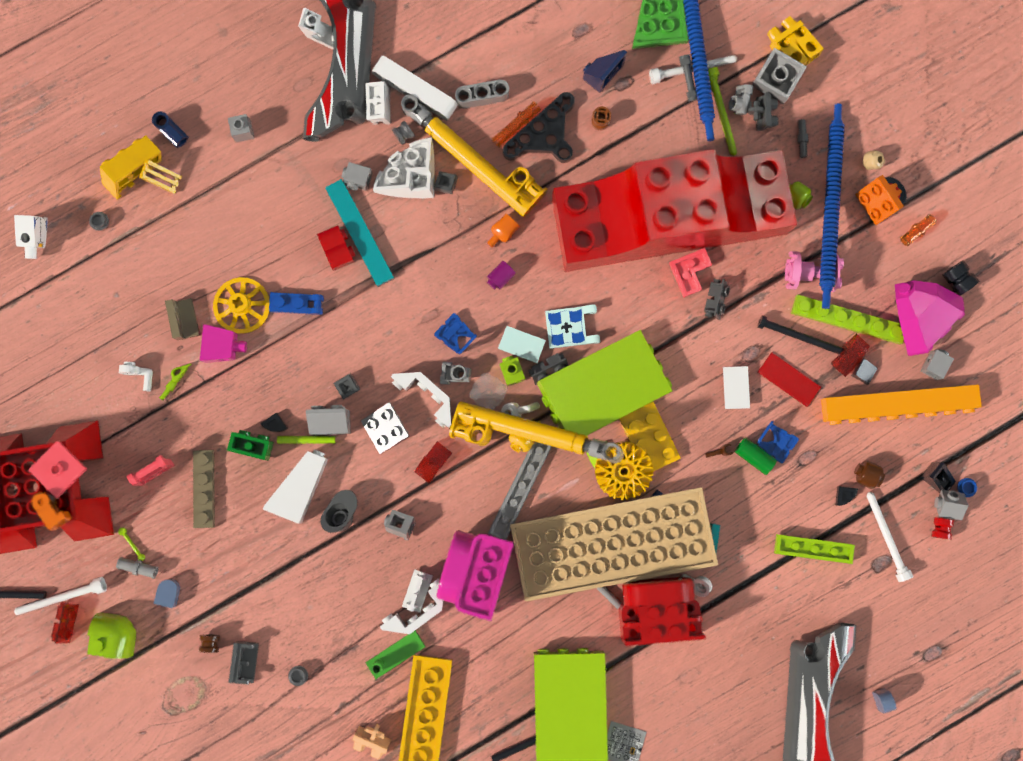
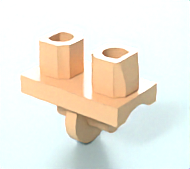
M376 724L374 729L369 726L366 728L359 726L353 737V748L361 752L367 746L372 749L370 755L380 759L383 754H386L392 739L385 737V733L378 731L379 724Z

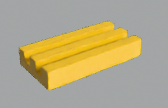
M150 160L145 161L139 178L174 194L176 193L175 188L179 185L178 181L182 177ZM151 166V167H153V168H155V169H157V170H159V171H161V172H163V173H165V174H167V175L173 177L174 179H173V180H172V179H169V178H167V177H165V176H163V175H161V174H159V173H157V172H155V171L149 169L148 167ZM146 172L170 183L171 187L146 176Z

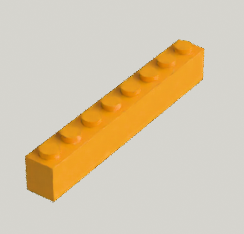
M979 385L821 399L823 422H830V425L842 424V420H849V423H860L861 419L868 418V422L880 421V417H887V420L899 419V415H906V418H917L918 414L925 413V417L937 416V412H944V415L956 414V410H963V413H974L975 409L982 408Z

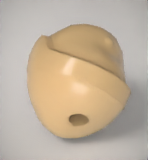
M877 150L868 151L863 156V165L867 170L880 169L885 163L883 153Z

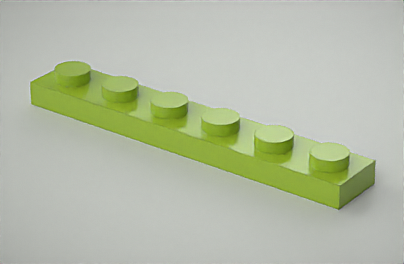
M801 295L795 296L791 314L896 344H903L904 337L900 323L830 304L829 309H823L822 301Z

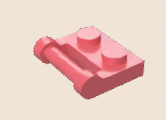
M160 455L155 458L154 462L138 472L127 475V479L132 486H143L175 466L171 459H166Z

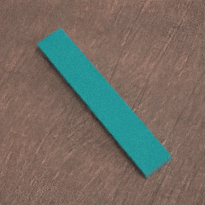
M340 179L325 187L377 287L395 279L343 180Z

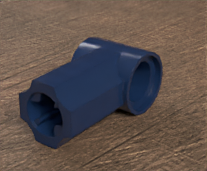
M159 111L152 116L153 125L176 148L183 146L187 142L189 136L165 112ZM165 118L166 123L160 126L159 121Z

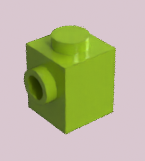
M513 356L502 359L503 362L499 364L507 387L525 381L518 357L513 358Z

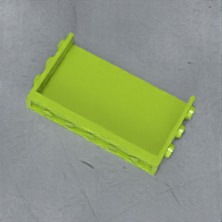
M641 330L536 383L543 395V404L546 408L549 407L552 412L550 416L555 425L558 424L561 429L589 435L672 392L671 381L668 377L664 376L662 364L654 357L653 347L650 343H647Z
M559 648L557 652H549V649H538V652H534L536 761H608L605 652L589 651V648H577V651L569 652L568 648Z

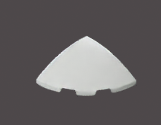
M433 139L417 140L410 143V147L404 151L395 152L388 159V165L385 169L379 171L373 187L374 193L402 198H434L435 161Z

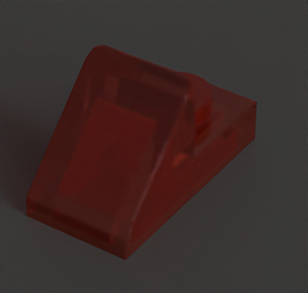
M437 441L429 453L423 457L414 472L430 484L452 455V452Z

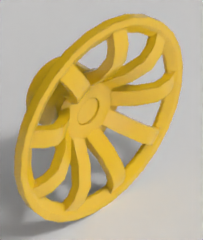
M244 277L234 278L224 283L218 289L213 301V311L219 324L226 330L238 334L250 333L258 329L266 321L269 315L270 299L265 288L257 281ZM241 282L240 292L235 293L230 285ZM246 282L256 286L247 295L245 294ZM225 288L231 295L229 300L219 298ZM259 291L262 292L265 300L251 301V298ZM218 303L226 304L229 308L219 314ZM265 306L263 316L252 310L251 307ZM233 313V319L229 326L221 318ZM250 313L260 321L250 327L246 314ZM239 316L242 317L246 329L235 328Z

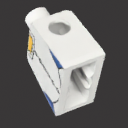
M14 215L16 246L25 247L26 259H37V248H45L48 218Z

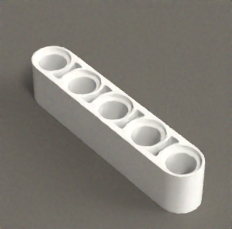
M385 56L380 57L371 71L378 79L384 81L405 96H415L418 102L426 109L448 121L458 106V103L453 98Z

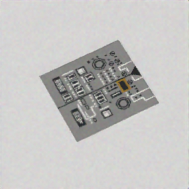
M611 721L607 734L608 760L639 761L647 732Z

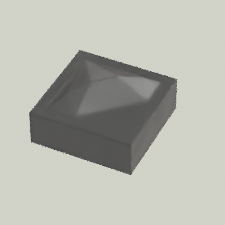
M439 171L434 190L453 194L458 176Z
M351 373L333 383L343 400L360 390Z

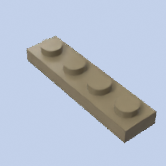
M214 450L193 451V528H214Z

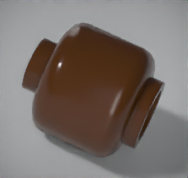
M865 461L863 464L859 463L854 471L856 481L869 489L880 487L885 479L883 468L871 461Z

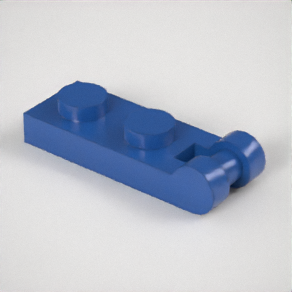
M270 292L269 312L323 315L321 303L324 301V295ZM309 301L314 302V308H309Z

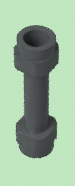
M690 54L680 56V65L683 66L688 92H686L688 102L697 100V92L690 66L692 64Z

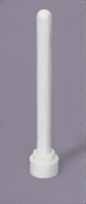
M732 55L707 61L708 68L735 63L737 56ZM683 66L663 71L658 68L649 70L652 84L660 83L667 77L684 74Z
M868 492L866 495L897 567V574H895L898 582L913 578V574L907 566H904L874 493Z
M103 577L93 579L89 585L17 607L14 613L21 615L90 592L97 594L106 592V581Z

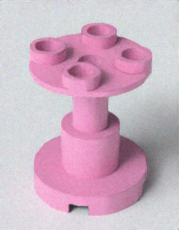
M799 251L789 252L788 255L791 259H787L785 267V281H789V284L787 283L786 285L787 289L796 290L799 281H812L813 278H820V266H814V262L801 261ZM838 254L836 258L835 287H833L831 292L841 289L842 286L840 270L843 269L844 259L839 258Z

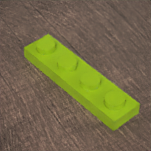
M776 534L774 554L853 564L855 545Z

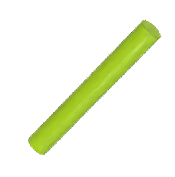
M277 436V444L336 443V436Z

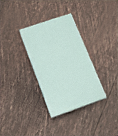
M506 326L498 349L538 363L546 340Z

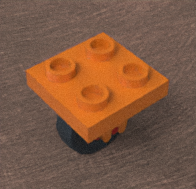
M883 175L855 194L875 225L903 208L907 198L906 190L900 181L893 177H884Z

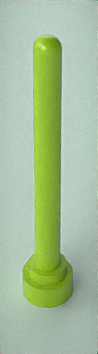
M718 67L709 68V81L730 155L735 156L737 149L717 81L720 75Z

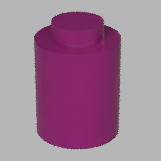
M502 260L487 276V284L494 290L496 288L500 290L516 273Z

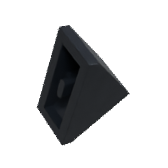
M932 462L920 476L939 493L941 490L949 491L956 482L943 462Z

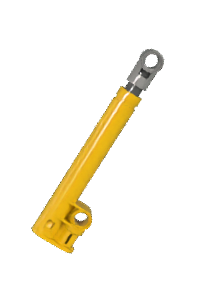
M406 95L402 98L401 105L405 115L411 117L420 126L424 125L426 127L425 131L522 217H525L547 193L548 189L546 187L543 189L539 186L524 167L516 168L506 178L438 117L433 118L431 116L432 113L420 104L415 96ZM408 103L415 104L411 109L406 108ZM522 174L526 177V179L524 181H518L516 179V176Z
M460 401L457 405L449 431L450 438L460 437L467 442L479 446L487 445L491 440L493 430L581 455L587 452L589 456L611 463H618L624 457L623 450L615 443L598 439L588 440L587 435ZM482 432V439L477 441V434ZM616 448L617 455L610 458V450Z

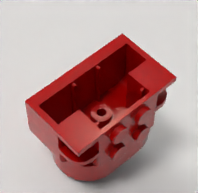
M673 577L637 580L622 585L624 602L619 608L621 641L625 646L706 639V635L702 631L703 619L700 605L695 600L694 585L691 578Z

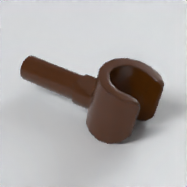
M725 444L716 451L705 453L706 458L721 454L723 456L732 455L734 452L727 453L725 451V448L731 446V444Z

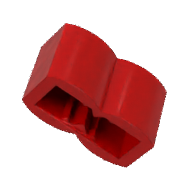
M337 225L317 234L333 271L354 262L353 257L356 255L352 246L348 247L345 240L348 237L344 228L340 230Z

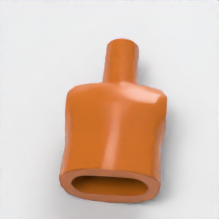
M505 213L492 226L491 231L494 236L487 244L493 248L499 240L504 243L508 242L520 226Z

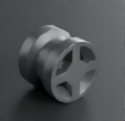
M405 121L398 128L394 127L392 129L402 145L406 143L407 139L415 137Z

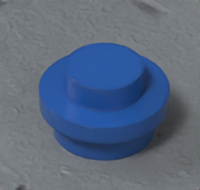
M970 478L961 479L957 484V491L965 493L966 497H972L977 492V484Z

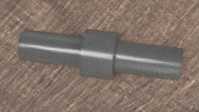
M802 119L798 120L799 134L797 135V144H799L800 158H807L809 138L808 134H806V120Z

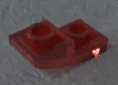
M857 333L842 346L844 350L831 362L832 366L845 377L857 366L870 347Z

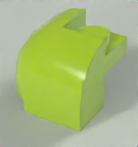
M100 612L94 615L87 634L90 636L87 654L104 656V658L111 659L133 657L136 629H134L132 622L126 616Z

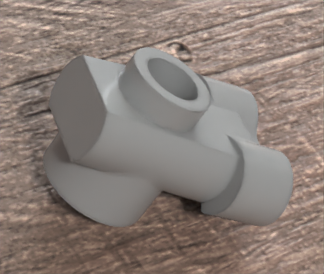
M737 85L736 93L729 101V109L734 111V114L747 115L748 109L752 107L750 97L753 92V85Z
M443 361L440 384L450 385L451 382H470L472 370L462 365H453L452 362ZM464 372V375L459 378V374Z

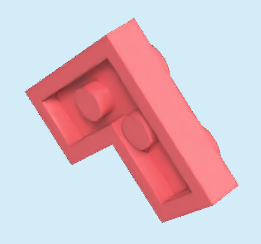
M705 248L669 263L683 298L702 290L695 273L712 266Z

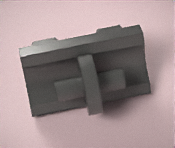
M766 92L763 96L757 97L756 101L753 102V107L748 109V114L754 115L756 131H763L778 125V117L771 115V110L774 111L778 107V99L772 98L771 93Z

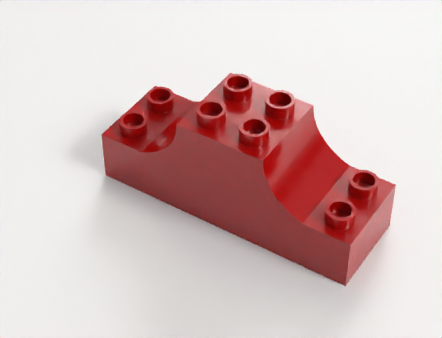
M713 149L635 162L629 169L597 181L553 188L552 204L565 272L787 235L797 226L783 150L741 157H725L716 155Z

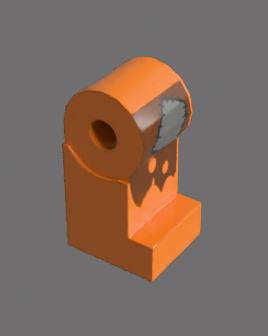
M38 493L33 497L32 505L48 530H57L72 519L69 512L60 511L52 494Z

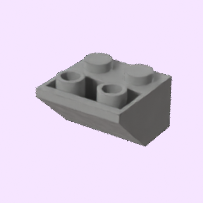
M331 405V409H326L323 406H311V410H306L310 435L351 434L350 411L344 406Z

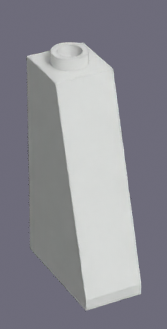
M315 449L313 453L307 451L264 505L263 510L301 524L328 461L324 457L325 453Z

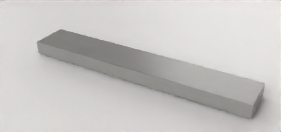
M535 442L528 451L488 534L507 539L511 531L510 524L515 523L552 446Z

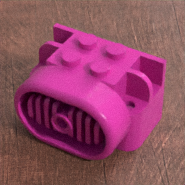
M457 530L454 533L436 597L455 604L457 610L462 613L491 621L514 542L488 534L473 535Z

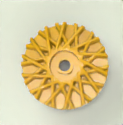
M617 442L615 444L621 447L624 452L623 459L618 463H611L597 458L595 477L600 488L609 497L614 499L620 498L622 501L624 499L629 500L631 497L635 499L637 495H641V492H646L650 481L653 480L652 461L647 452L639 445L631 442ZM616 448L611 449L609 452V457L613 458L617 455ZM623 468L627 469V471L624 473L620 472Z

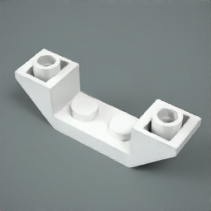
M303 8L298 27L307 38L333 50L332 26L321 22V15Z
M421 372L397 373L391 376L394 379L392 384L400 391L402 388L407 391L418 380L417 385L423 391L428 389L433 394L431 398L438 404L443 402L444 404L434 414L437 417L435 422L443 429L445 426L450 429L452 424L450 398Z
M438 578L429 585L431 589L428 590V593L436 602L435 605L430 603L423 609L425 613L419 617L417 615L411 617L407 621V626L398 613L394 616L389 614L382 620L384 624L380 628L385 631L411 634L442 611L444 601L436 597L440 579Z

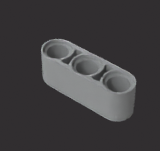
M494 80L461 86L455 92L456 102L460 108L504 102L509 97V85L505 80ZM499 88H503L506 90V92H504L503 94H499L496 92V90ZM484 91L487 93V95L485 97L478 96V93ZM463 94L469 96L467 100H461L459 97Z

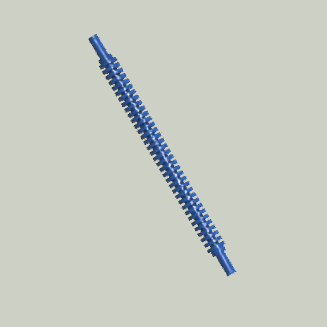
M683 0L700 120L705 124L707 141H713L715 139L712 123L714 122L715 114L698 0Z
M840 103L834 105V120L829 125L819 286H821L823 291V309L830 308L831 291L835 287L836 281L835 272L845 125L841 120L842 104Z

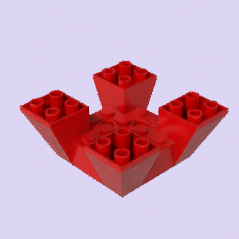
M98 420L58 427L48 442L42 445L24 447L22 433L0 437V554L37 548L35 528L46 526L34 509L32 500L38 493H52L29 471L31 465L35 464L57 441H60L80 462L103 459ZM79 478L59 498L55 497L56 505L60 511L69 512L72 517L61 528L74 542L114 535L109 497L82 499ZM35 483H37V485H38V488H37L36 491H35L34 488H33V486H34ZM15 486L18 488L17 494L14 493Z

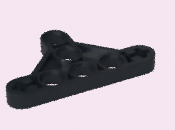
M568 92L560 94L504 145L503 156L507 160L512 161L524 152L551 153L562 163L570 161L573 150L564 140L565 115L574 107V96ZM563 98H564L565 100L570 99V102H569L570 105L564 104V105L562 106V109L560 110L559 107H560V106L562 105V103H563ZM555 110L558 116L554 119L549 118L547 112ZM536 122H541L544 128L541 131H536L533 125ZM527 134L530 137V141L522 143L520 136ZM553 135L556 137L557 142L552 145L548 144L546 138ZM516 141L519 146L515 148V154L510 153L508 155L507 148L513 149L516 146ZM567 149L570 155L567 158H562L559 155V151Z

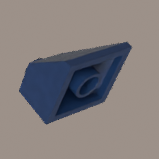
M622 50L597 58L593 63L589 62L583 69V80L601 93L624 66L627 52Z

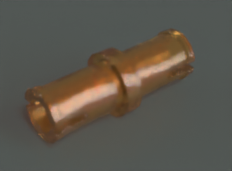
M928 214L919 223L912 225L911 229L900 237L901 242L905 246H909L918 237H923L925 232L937 223L935 217Z

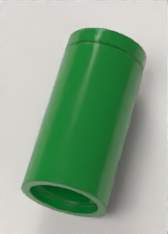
M747 437L739 443L734 451L764 475H767L777 463L774 457Z

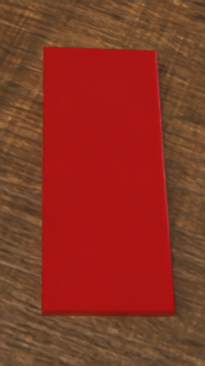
M772 352L758 370L760 375L806 407L809 406L821 388Z

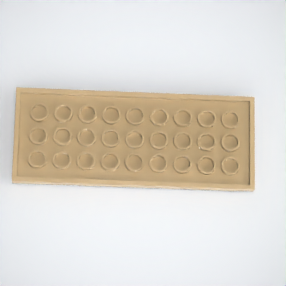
M702 487L510 524L525 602L718 565Z

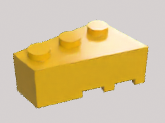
M146 135L141 139H136L131 146L121 149L116 156L105 160L101 164L102 184L118 200L121 197L120 192L127 186L131 188L135 185L133 181L141 174L146 160L156 164L162 160L161 151Z

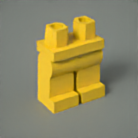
M791 16L786 18L781 24L785 29L784 32H781L775 26L767 34L772 42L770 45L772 50L776 48L804 65H808L818 58L824 50L809 30L803 26V22L801 20L796 22Z

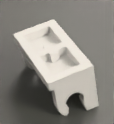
M384 81L366 83L367 121L378 125V122L391 124L390 87Z

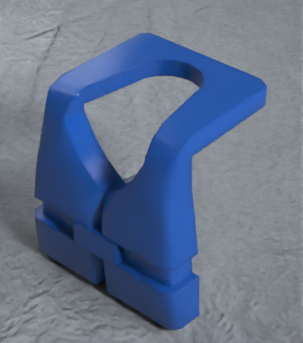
M453 313L445 321V325H442L434 333V336L442 340L445 345L457 354H461L477 337V334H474L464 322H461L459 316ZM458 337H470V340L460 349Z
M771 421L757 441V445L782 464L790 454L789 450H793L799 438L793 434H788L787 431L773 424L774 421ZM771 429L774 441H762L768 430Z

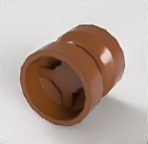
M601 106L593 111L591 123L595 129L604 130L609 126L611 119L610 110L607 107Z

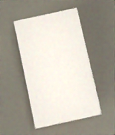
M748 366L723 367L725 409L750 408Z

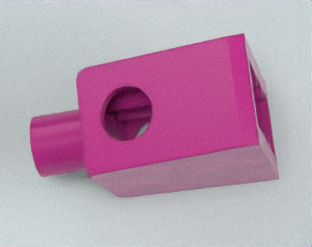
M203 324L200 361L204 363L235 360L236 352L246 353L247 341H238L237 333Z

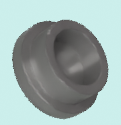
M95 212L91 215L89 223L93 229L102 231L108 227L109 218L103 212Z
M295 666L289 671L288 679L291 684L301 686L307 681L308 672L303 666Z

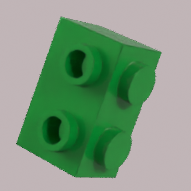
M239 430V433H231L227 451L269 461L274 442L269 441V437L259 434L257 438L251 437V432Z

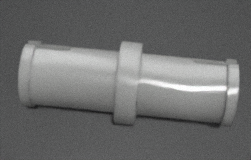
M120 557L116 564L117 569L132 572L136 576L140 574L153 579L156 578L159 570L157 566L145 564L141 560L134 561L124 557Z

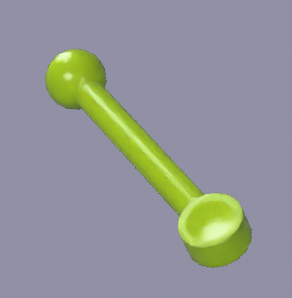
M119 528L118 533L123 535L138 555V560L144 561L145 555L140 553L126 534V528Z

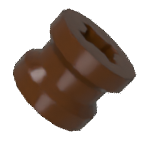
M200 635L201 646L199 647V652H219V647L217 646V642L220 640L219 635Z

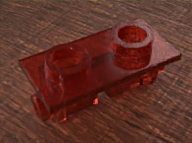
M61 602L58 605L55 619L60 620V622L54 623L51 634L52 641L55 644L70 643L79 604Z

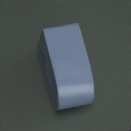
M174 579L162 581L157 587L154 604L169 608L176 607L180 594L179 583Z
M882 688L872 692L878 711L884 714L896 710L895 700L889 690Z

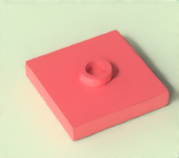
M57 441L29 469L56 498H59L87 470L60 441Z

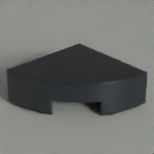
M275 413L261 423L265 429L273 432H282L288 429L278 413Z
M837 486L835 505L841 506L852 501L857 495L858 489Z

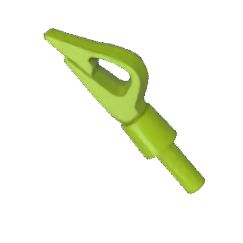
M191 363L176 367L171 371L172 380L165 386V391L159 397L161 400H164L168 393L174 390L177 383L192 365ZM181 369V372L175 375V371Z

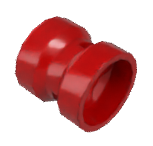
M934 517L935 529L932 531L931 537L951 540V528L954 526V521Z

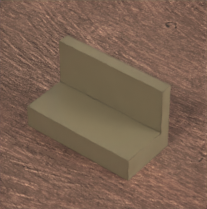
M192 298L177 302L173 299L165 301L172 338L178 341L200 336Z

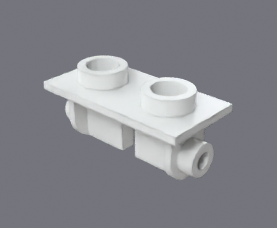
M414 570L402 607L412 612H421L433 575Z

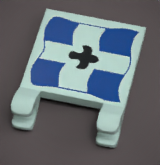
M596 305L545 311L549 349L600 343L599 335L586 336L584 314L597 313Z

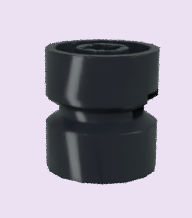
M964 260L954 265L942 275L948 283H953L952 288L959 296L980 282L974 273H969L970 268Z

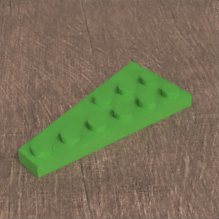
M642 0L632 49L686 44L688 42L683 0Z

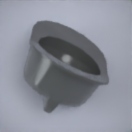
M342 490L338 492L323 512L320 523L326 532L336 533L345 531L353 523V514L357 508L358 500L352 491Z

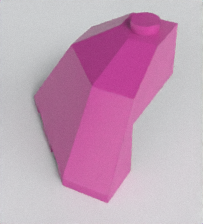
M914 280L895 284L899 321L908 356L929 353L934 343L939 338L942 339L952 329L951 326L965 315L963 297L937 283Z

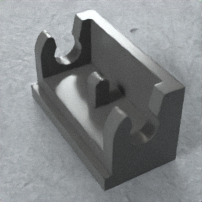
M236 641L234 643L228 683L247 685L254 683L259 643Z

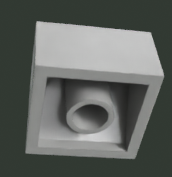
M774 48L752 85L762 93H771L772 98H776L778 102L784 104L807 66Z

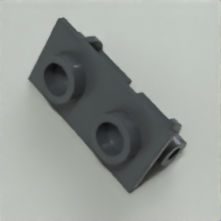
M714 279L711 282L708 296L714 297V300L707 299L704 309L706 317L712 318L714 315L720 320L721 315L724 314L725 297H728L730 286H728L725 279H722V283L718 279Z
M556 353L547 358V366L544 365L543 361L531 366L528 372L533 378L535 385H537L536 383L539 380L568 366L567 359L562 353Z

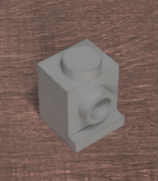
M393 509L391 514H388L384 520L386 532L400 536L407 541L416 524L414 517ZM398 524H402L401 528H398L396 526Z

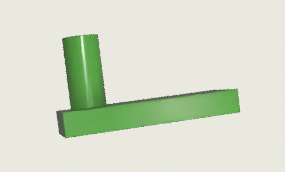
M415 630L365 663L374 678L377 679L426 646Z

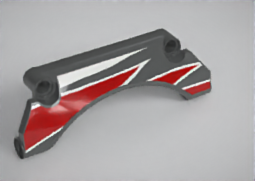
M320 0L329 15L332 25L333 56L324 87L312 107L305 114L303 139L306 141H320V137H324L343 126L344 121L349 120L356 124H363L367 119L366 83L370 81L376 3L373 0Z
M839 623L816 636L815 642L794 640L791 643L783 761H835L829 739L830 702L837 678L844 664L855 650L857 625Z

